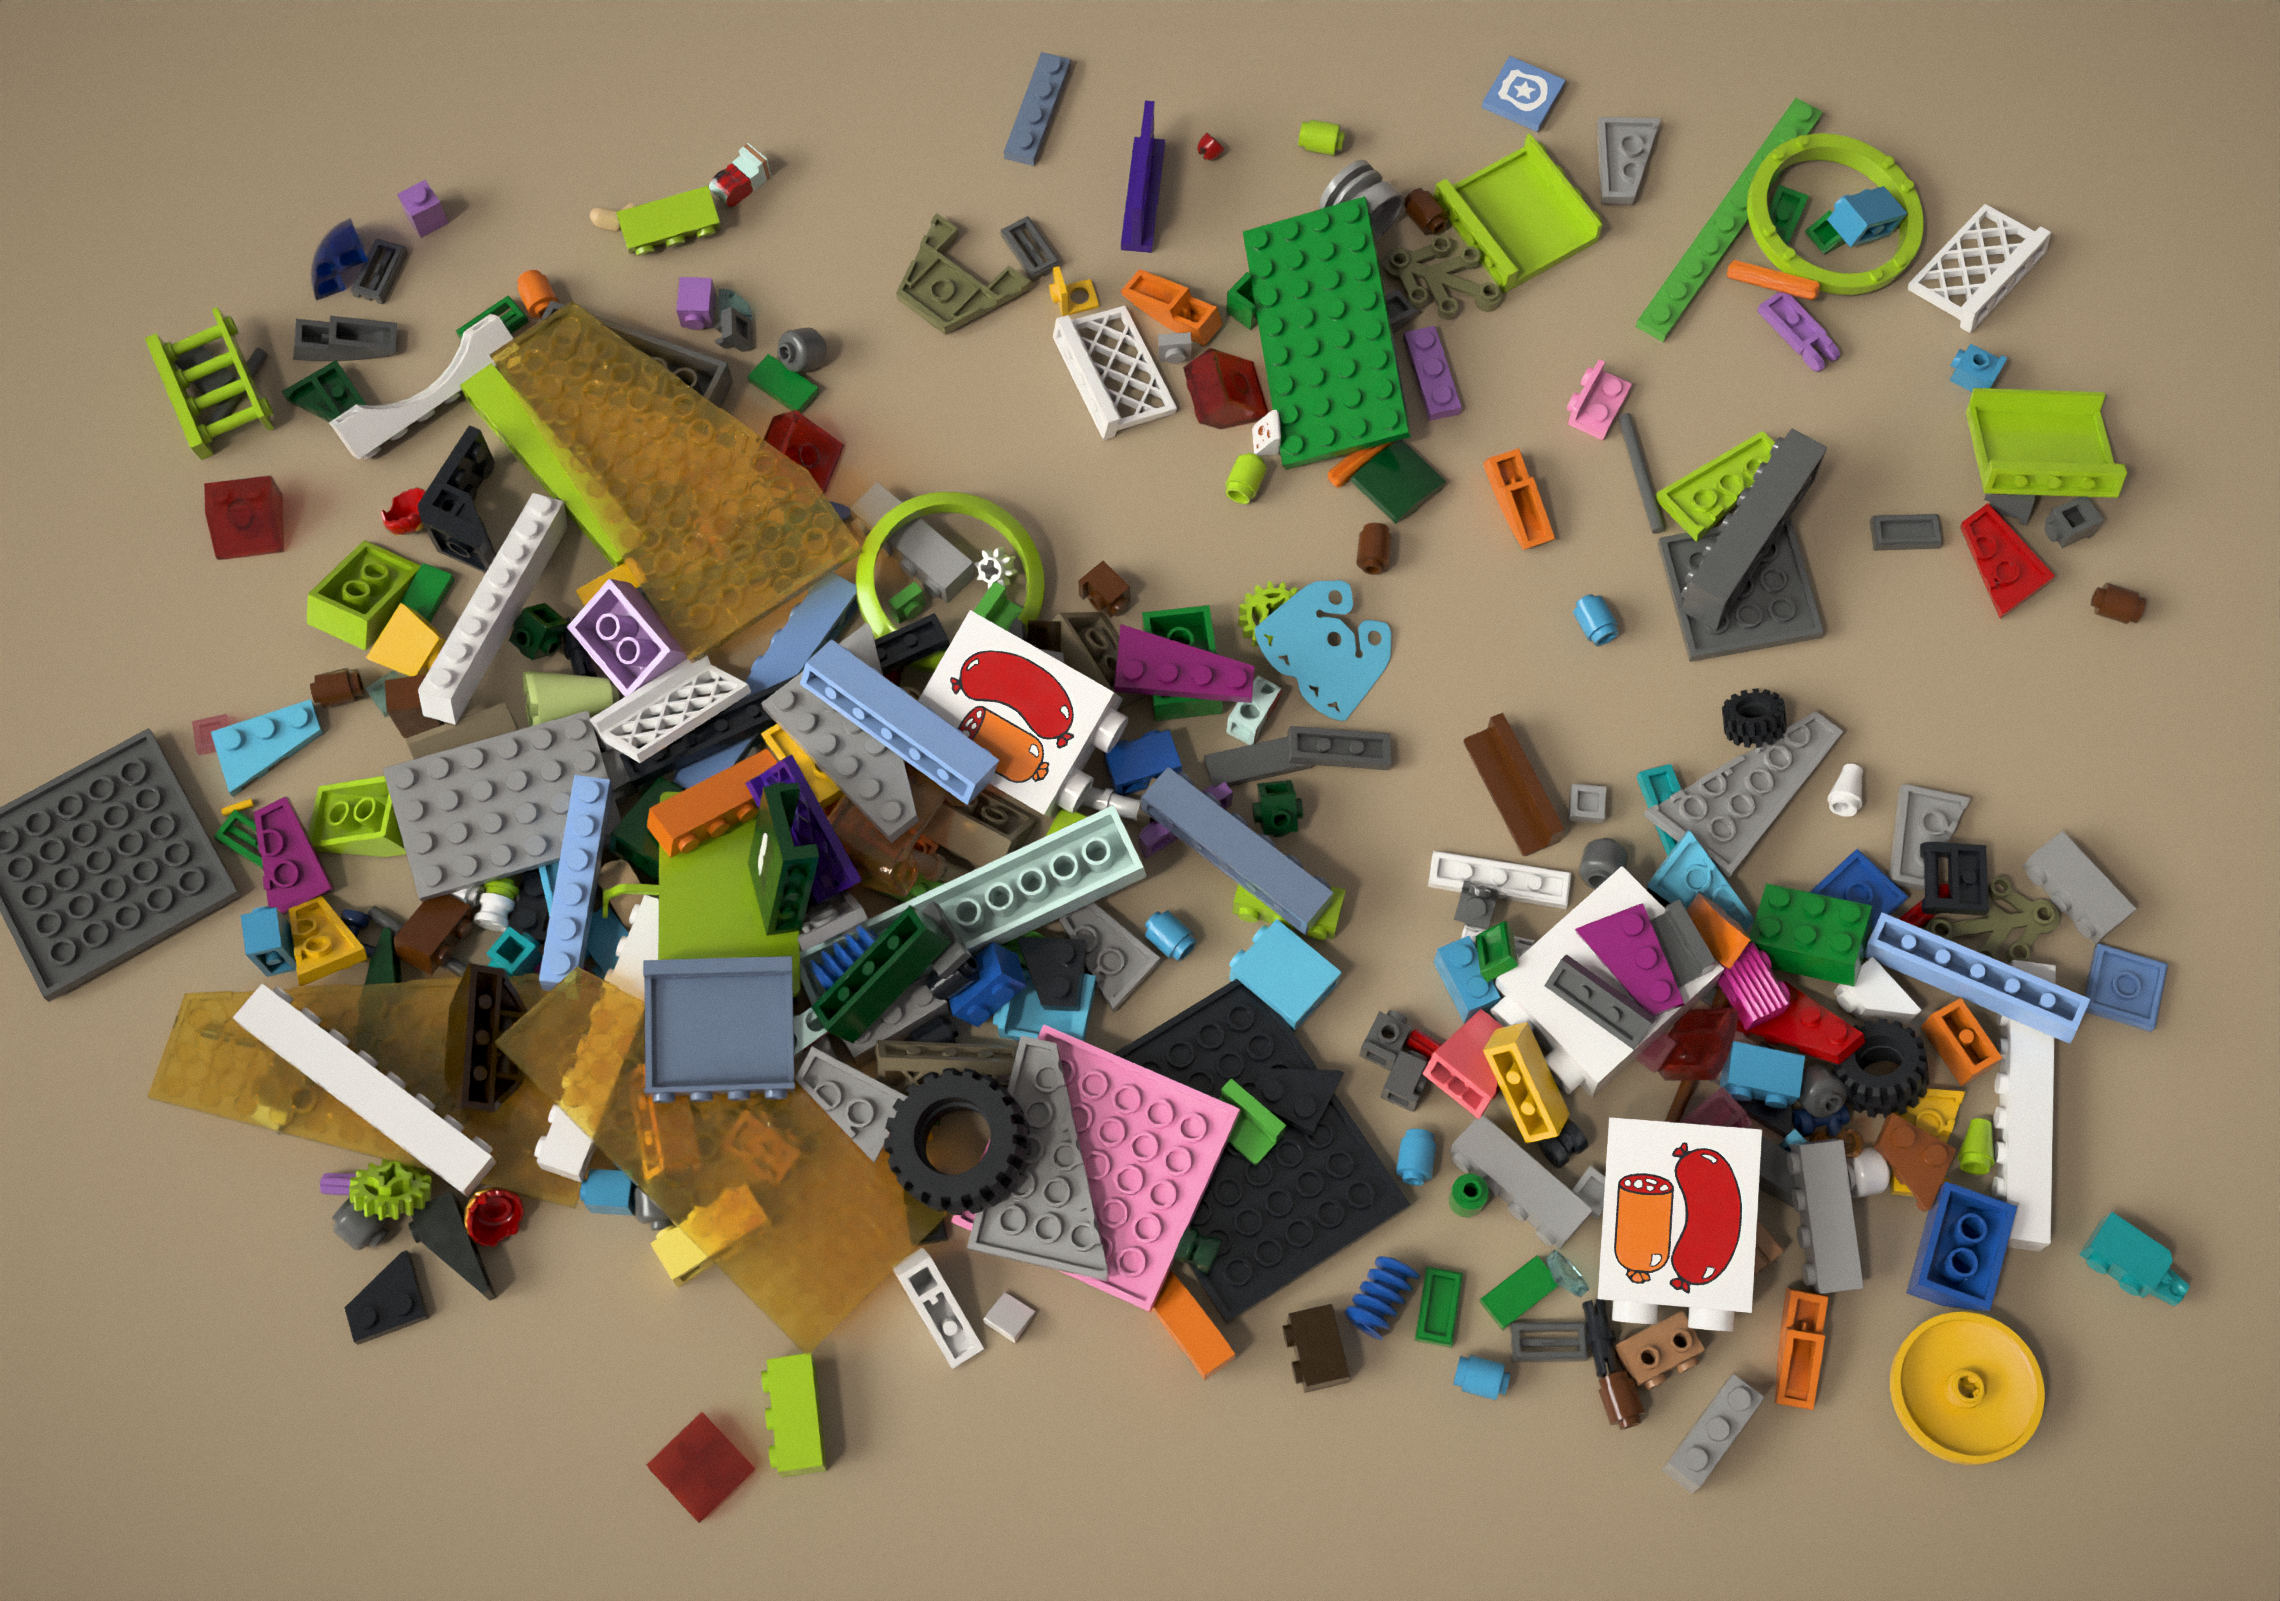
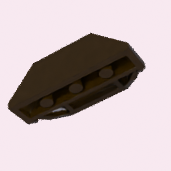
M469 964L449 1006L444 1079L458 1109L493 1113L524 1083L528 1010L517 990L508 980L507 972L502 968Z

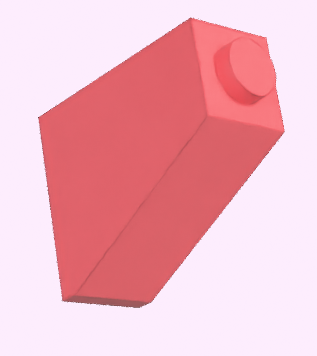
M1482 1009L1433 1053L1423 1072L1424 1076L1478 1119L1485 1113L1496 1093L1498 1084L1483 1049L1494 1031L1504 1027Z

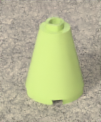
M540 671L523 672L524 695H526L527 706L525 707L529 727L587 710L590 718L619 701L618 688L615 684H610L609 678Z

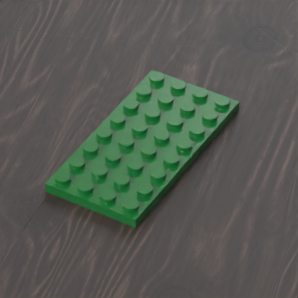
M1363 196L1243 231L1249 273L1253 276L1251 285L1272 408L1279 412L1281 432L1279 450L1282 466L1285 470L1412 437L1367 198Z

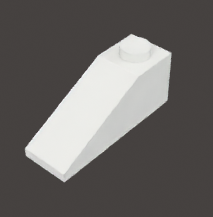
M923 1247L891 1266L952 1369L984 1350L935 1263Z

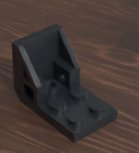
M469 425L417 504L421 521L437 552L486 574L496 557V553L485 526L477 514L473 501L476 498L477 489L483 480L492 474L495 461L481 430Z

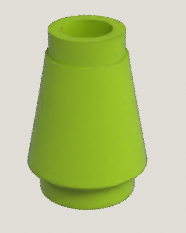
M1975 1118L1970 1121V1126L1958 1153L1957 1159L1960 1162V1168L1966 1173L1985 1175L1989 1173L1990 1167L1995 1164L1992 1123L1986 1119Z

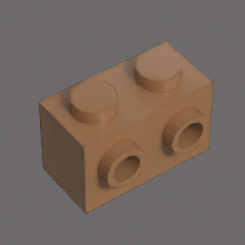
M1683 1310L1658 1322L1657 1325L1655 1324L1627 1338L1614 1347L1616 1358L1623 1371H1627L1629 1378H1634L1637 1389L1645 1385L1647 1391L1666 1382L1665 1374L1675 1369L1682 1374L1699 1364L1697 1358L1705 1351L1693 1328L1688 1327V1319Z

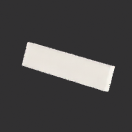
M1433 851L1428 887L1461 892L1464 881L1497 889L1496 898L1566 909L1571 873Z

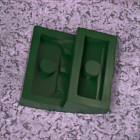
M1402 439L1394 442L1377 454L1350 479L1395 524L1415 513L1423 501L1440 492L1447 482Z

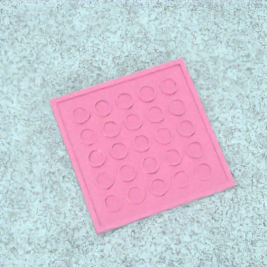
M1043 1025L1037 1039L1054 1042L1059 1048L1110 1275L1108 1282L1067 1272H1059L1151 1313L1241 1110ZM989 1139V1142H988V1144H987V1146H986V1148H985V1150H984V1152H983V1154H982V1156H981L980 1161L982 1160V1158L984 1157V1155L986 1154V1152H987V1150H988L989 1143H990V1139ZM963 1211L962 1215H954L951 1222L971 1232L976 1213L971 1214L969 1211Z

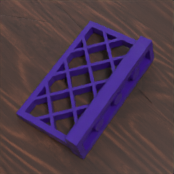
M1145 100L1141 136L1134 137L1121 237V250L1147 253H1152L1165 153V139H1154L1155 101Z
M790 755L745 784L759 808L763 787L779 782L786 784L799 783L800 794L791 836L794 847L816 844L819 860L809 897L814 907L862 880L793 755Z

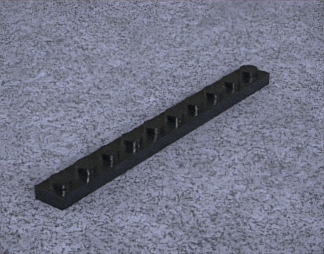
M935 613L875 639L883 676L950 646L949 639ZM797 675L734 703L641 763L624 753L620 754V758L634 788L777 724L766 713L761 703ZM644 743V744H642V745H640V746H638V747H636V748L639 749V748L643 747L644 745H646L647 743Z

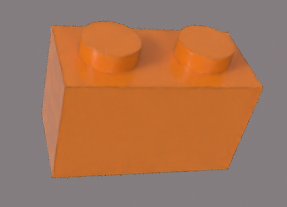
M1962 998L1931 1014L1921 1026V1029L1961 1087L1990 1071L2003 1058Z

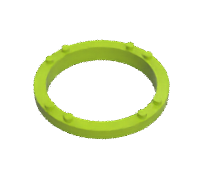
M1826 133L1800 135L1784 142L1763 160L1752 178L1747 195V215L1750 228L1764 254L1783 273L1819 282V291L1855 295L1868 293L1888 285L1906 269L1917 253L1922 240L1923 212L1920 200L1914 189L1913 181L1908 179L1894 162L1893 157L1886 156L1869 144L1847 136ZM1810 160H1823L1851 167L1864 174L1878 187L1884 186L1908 213L1899 224V242L1894 257L1876 269L1861 273L1833 272L1805 261L1796 254L1794 249L1789 248L1776 232V227L1771 222L1767 206V192L1770 180L1778 172L1790 165Z
M928 493L897 505L886 513L870 531L863 544L857 563L856 596L861 615L865 623L871 626L875 639L898 630L885 615L876 595L874 567L878 555L887 540L902 526L919 517L935 513H959L975 517L994 527L1011 543L1021 560L1026 579V598L1018 619L1027 626V633L1028 620H1037L1044 598L1045 587L1043 566L1039 552L1024 527L1010 513L991 501L967 493ZM937 651L908 665L934 674L946 651Z

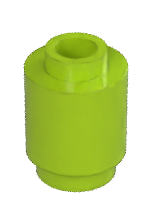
M1313 119L1310 122L1302 121L1298 146L1305 147V151L1335 156L1336 150L1342 151L1345 132L1340 131V124Z
M1247 453L1237 457L1225 483V494L1229 499L1236 503L1248 504L1250 499L1255 498L1267 472V466L1260 456Z

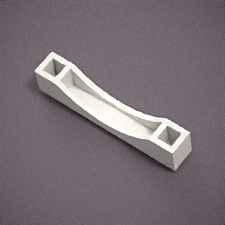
M489 314L464 331L460 347L451 364L440 378L428 388L408 399L392 404L374 406L356 404L329 422V424L352 456L357 459L362 457L368 459L381 450L379 445L388 439L396 440L407 433V426L416 420L422 422L435 413L434 408L442 402L448 404L459 398L462 394L460 385L491 363L499 368L509 364L515 359L513 354L519 351L520 348L499 316Z

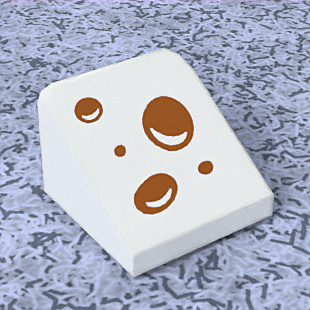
M1272 410L1253 426L1254 454L1258 456L1278 455V452H1280L1281 432L1279 412L1277 410Z

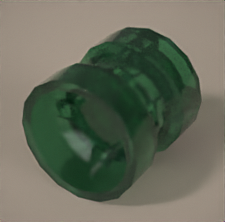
M1188 1225L1179 1241L1173 1259L1182 1263L1191 1262L1196 1265L1197 1270L1208 1274L1218 1254L1222 1240L1215 1236H1203L1200 1234L1199 1229Z

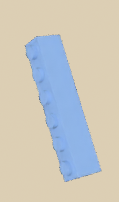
M831 639L806 662L800 681L803 687L966 805L992 781L999 759L994 757L987 749L980 747L965 736L961 730L951 726L937 716L933 710L925 707L908 695L904 689L897 687L883 677L876 669L858 659L847 648L840 646Z
M574 775L539 982L544 991L579 995L613 795L610 779Z
M1881 913L1868 941L1864 956L1868 959L1874 957L1878 963L2069 1044H2071L2090 1002V999L1885 913Z

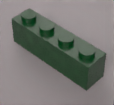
M909 905L811 1008L827 1032L850 1043H854L952 942L933 917Z

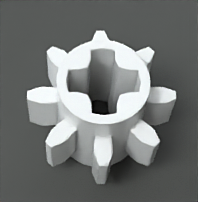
M1004 547L996 548L994 553L991 549L983 550L982 556L984 559L974 563L978 567L979 575L977 580L983 579L988 582V589L994 581L1004 587L1009 586L1010 580L1008 577L1018 574V571L1014 569L1013 563L1016 557H1009L1004 554Z

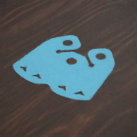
M1340 580L1315 581L1301 589L1256 626L1255 636L1262 653L1271 665L1281 674L1297 679L1301 695L1311 706L1329 718L1346 721L1385 670L1391 655V631L1387 623L1373 620L1363 621L1358 627L1360 650L1363 652V656L1357 658L1355 656L1354 633L1338 618H1319L1316 615L1318 610L1343 615L1349 613L1353 607L1350 585ZM1333 590L1339 591L1342 595V602L1338 605H1334L1329 601V593ZM1371 631L1380 633L1382 638L1380 644L1372 645L1368 641V634ZM1337 632L1341 636L1340 645L1331 646L1328 643L1327 637L1329 633ZM1264 634L1273 636L1271 646H1269L1268 638ZM1288 655L1289 665L1285 663L1284 659H1280L1278 656ZM1309 685L1319 687L1318 697H1316L1315 691L1309 688ZM1337 702L1340 711L1338 712L1335 707H1329L1328 704Z

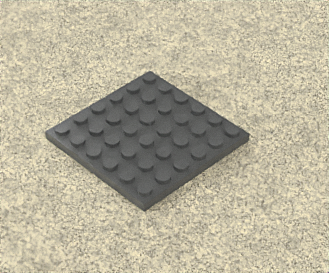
M149 728L0 807V913L43 998L48 1002L241 896L155 735Z

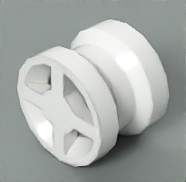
M481 894L479 900L481 909L480 912L475 914L474 923L487 930L504 932L509 927L508 915L514 910L515 902L498 894Z

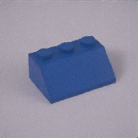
M1945 1181L1940 1186L1931 1209L1928 1211L1906 1293L1941 1306L1990 1311L2017 1206Z

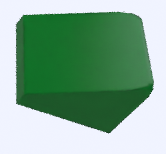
M1831 210L1805 230L1806 234L1824 255L1846 243L1827 220L1832 214Z

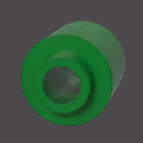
M1464 1174L1458 1177L1451 1188L1448 1198L1452 1211L1465 1218L1478 1215L1488 1199V1186L1480 1176L1475 1174ZM1464 1191L1472 1193L1474 1197L1467 1196Z

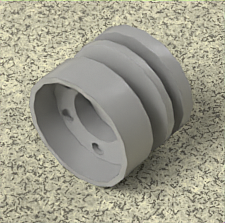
M1358 160L1349 164L1331 180L1321 196L1319 208L1322 209L1365 196L1369 203L1376 241L1397 220L1404 207L1405 199L1389 182L1382 181L1380 173L1374 170L1366 160Z

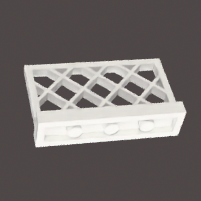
M1984 204L1910 281L1908 290L1961 320L1960 328L1971 334L2047 253L2051 232L2041 226L2036 231H2033ZM1984 217H1987L1996 222L1998 228L1981 229L1979 223ZM2017 234L2025 240L2022 243L2007 244L2006 235ZM2000 236L2001 245L1984 246L1983 238ZM1967 239H1977L1979 248L1962 249L1961 242ZM2004 254L2005 261L1998 264H1988L1987 255ZM1981 256L1982 265L1965 266L1964 258ZM1958 258L1960 268L1942 269L1941 263L1943 260ZM1985 274L1986 281L1984 283L1969 285L1968 275ZM1962 276L1963 286L1946 287L1945 278ZM1939 279L1941 288L1928 289L1921 284L1924 280ZM1966 294L1967 301L1962 307H1959L1949 301L1948 296Z
M1126 306L1071 320L1069 315L1056 319L1053 339L1103 440L1115 437L1118 430L1176 413L1177 407ZM1121 318L1125 326L1123 333L1107 327L1108 321ZM1087 327L1098 333L1094 341L1082 337L1078 329ZM1102 334L1119 340L1115 350L1098 343ZM1122 343L1137 349L1138 354L1136 358L1119 352ZM1093 351L1111 357L1106 367L1093 362L1091 358ZM1114 360L1132 366L1128 375L1110 369ZM1136 368L1149 373L1151 377L1149 384L1132 378ZM1106 377L1124 383L1119 393L1106 388L1104 384ZM1128 385L1145 392L1141 401L1123 395ZM1148 394L1162 399L1165 406L1154 408L1145 404ZM1119 402L1137 409L1135 414L1121 418L1117 410Z
M699 651L589 720L593 725L601 748L606 751L615 748L641 763L749 695L751 690L747 683L711 665L708 655ZM731 690L728 693L720 694V692ZM710 694V696L697 698V695ZM703 708L699 711L692 712L693 709ZM683 711L680 714L669 715L671 712ZM676 725L673 728L665 729L666 726ZM655 728L654 731L642 732V730ZM647 743L639 749L636 748L637 744Z

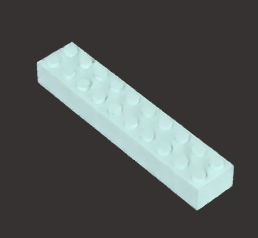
M1112 805L861 923V927L868 931L871 927L879 937L909 905L922 911L933 901L940 905L970 954L976 957L992 942L998 945L1005 944L1147 877L1119 814L1115 806ZM857 931L849 934L855 939L859 938ZM842 933L804 952L803 950L800 951V979L812 1006L826 990L811 970L809 961L813 959L822 965L821 952L824 950L831 956H834L835 952L832 944L835 942L844 948L847 947ZM930 964L916 978L915 981L919 980L927 974L930 975V971L933 969L932 964Z

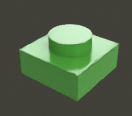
M915 581L888 600L891 616L898 624L906 619H913L925 606L923 590Z

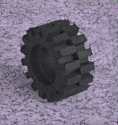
M1759 688L1752 689L1753 693L1742 690L1741 696L1735 693L1731 695V700L1726 699L1724 706H1722L1724 733L1729 741L1733 740L1734 744L1738 746L1744 742V747L1750 748L1751 744H1756V748L1762 747V742H1766L1768 745L1773 744V738L1780 740L1782 733L1785 734L1787 722L1783 698L1779 699V694L1774 692L1770 695V690L1767 689L1759 693Z

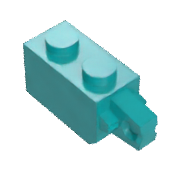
M2113 1212L2099 1221L2079 1253L2081 1257L2087 1260L2086 1263L2090 1268L2098 1273L2108 1274L2119 1282L2118 1284L2121 1289L2133 1296L2144 1298L2150 1294L2172 1306H2176L2182 1301L2190 1287L2169 1268L2173 1262L2170 1250Z

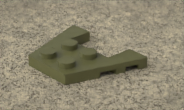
M936 213L932 218L931 227L927 235H924L920 243L919 252L915 260L911 261L896 295L897 300L946 335L1027 292L1031 288V281L1009 265L988 287L977 281L941 254L959 236V230Z

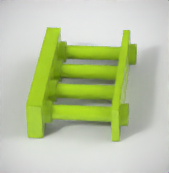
M218 307L211 309L217 325L171 344L169 341L165 343L157 333L144 338L189 446L201 460L213 455L209 443L213 442L214 437L258 418L268 431L274 429L270 416L274 415L273 409L266 397L261 398L234 336L239 333L233 318L230 315L225 317ZM218 338H224L229 352L185 371L177 369L174 361L179 359V355ZM235 364L241 379L197 398L189 397L186 388L190 387L189 383ZM244 391L247 392L252 403L251 407L210 425L200 424L197 416L202 414L201 410Z

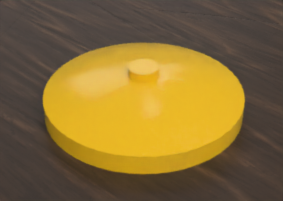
M1951 1312L1935 1316L1916 1327L1907 1335L1899 1346L1891 1366V1399L1900 1422L1908 1434L1920 1446L1943 1460L1961 1465H1984L1999 1461L2015 1453L2025 1445L2034 1434L2041 1420L2044 1409L2045 1390L2043 1377L2036 1358L2026 1343L2014 1331L1993 1318L1972 1312Z

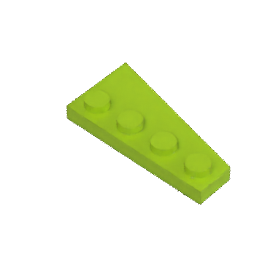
M1761 431L1660 490L1656 494V500L1698 542L1736 505L1745 487L1751 488L1755 482L1753 480L1754 474L1762 462L1768 463L1772 456L1770 451L1775 442L1764 431Z

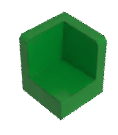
M1246 272L1227 292L1226 313L1249 330H1252L1258 324L1251 285L1253 276Z

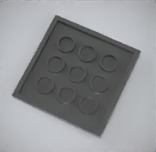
M1791 517L1717 630L1682 612L1684 598L1680 595L1687 584L1685 582L1687 574L1694 564L1700 565L1704 558L1702 553L1712 538L1717 540L1721 533L1719 531L1720 527L1710 529L1698 542L1688 533L1659 538L1658 546L1689 662L1822 638L1824 631Z

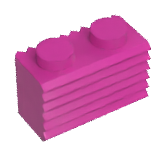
M1750 943L1745 947L1731 969H1728L1716 960L1724 968L1718 980V985L1722 988V992L1729 1000L1737 1017L1740 1018V1022L1744 1025L1745 1030H1749L1783 1014L1791 1004L1789 1002L1790 993L1787 986L1782 981L1775 979L1771 972L1772 965L1768 955L1763 950L1759 951L1754 943Z

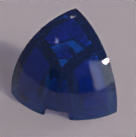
M348 218L333 227L323 237L315 251L311 265V283L316 301L346 290L340 271L369 261L352 218Z

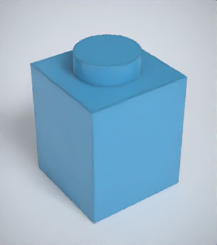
M589 1169L588 1179H583L581 1183L580 1199L584 1201V1205L590 1213L634 1216L635 1203L633 1192L638 1187L639 1180L633 1171Z

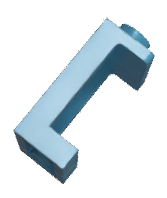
M1276 919L1270 927L1263 925L1252 939L1254 944L1246 952L1241 949L1229 963L1231 967L1229 980L1238 979L1280 1014L1294 1033L1339 984L1342 972Z
M1022 969L1027 986L994 1013L993 1025L998 1026L999 1038L1020 1041L1021 1036L1037 1039L1043 1025H1046L1085 1042L1096 991V976L1084 974L1079 1011L1044 1010L1029 970Z

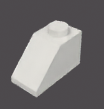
M1871 957L1861 965L1855 987L1839 984L1833 992L1837 996L1839 1005L1846 1012H1852L1857 1019H1871V1021L1879 1022V1018L1887 1019L1888 1023H1893L1896 1020L1903 1025H1908L1922 1011L1874 957Z

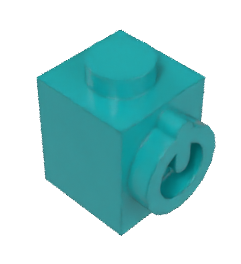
M509 926L486 952L491 960L487 966L505 969L511 984L515 981L522 987L535 971L534 968L543 959L538 950L540 943L528 933L524 932L520 935Z

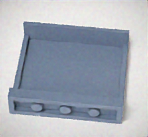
M792 956L643 960L645 987L644 1093L646 1097H653L654 1103L675 1102V1096H690V1101L707 1102L713 1101V1095L728 1094V1100L740 1101L749 1100L750 1094L765 1093V1099H786L787 1092H795Z

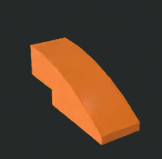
M1139 269L1121 290L1122 295L1147 315L1176 333L1191 332V341L1204 347L1223 325L1216 306L1193 298L1189 288Z
M1517 448L1485 460L1483 466L1493 492L1521 548L1526 550L1554 540L1555 537L1534 477L1529 478L1520 449Z
M1698 893L1686 911L1713 957L1722 965L1731 969L1751 939L1740 923L1729 917L1721 906Z
M1170 1270L1154 1304L1153 1311L1180 1350L1185 1352L1205 1381L1235 1360V1353L1194 1297Z
M1786 1287L1777 1358L1776 1404L1814 1410L1825 1341L1823 1329L1828 1304V1296L1825 1294Z

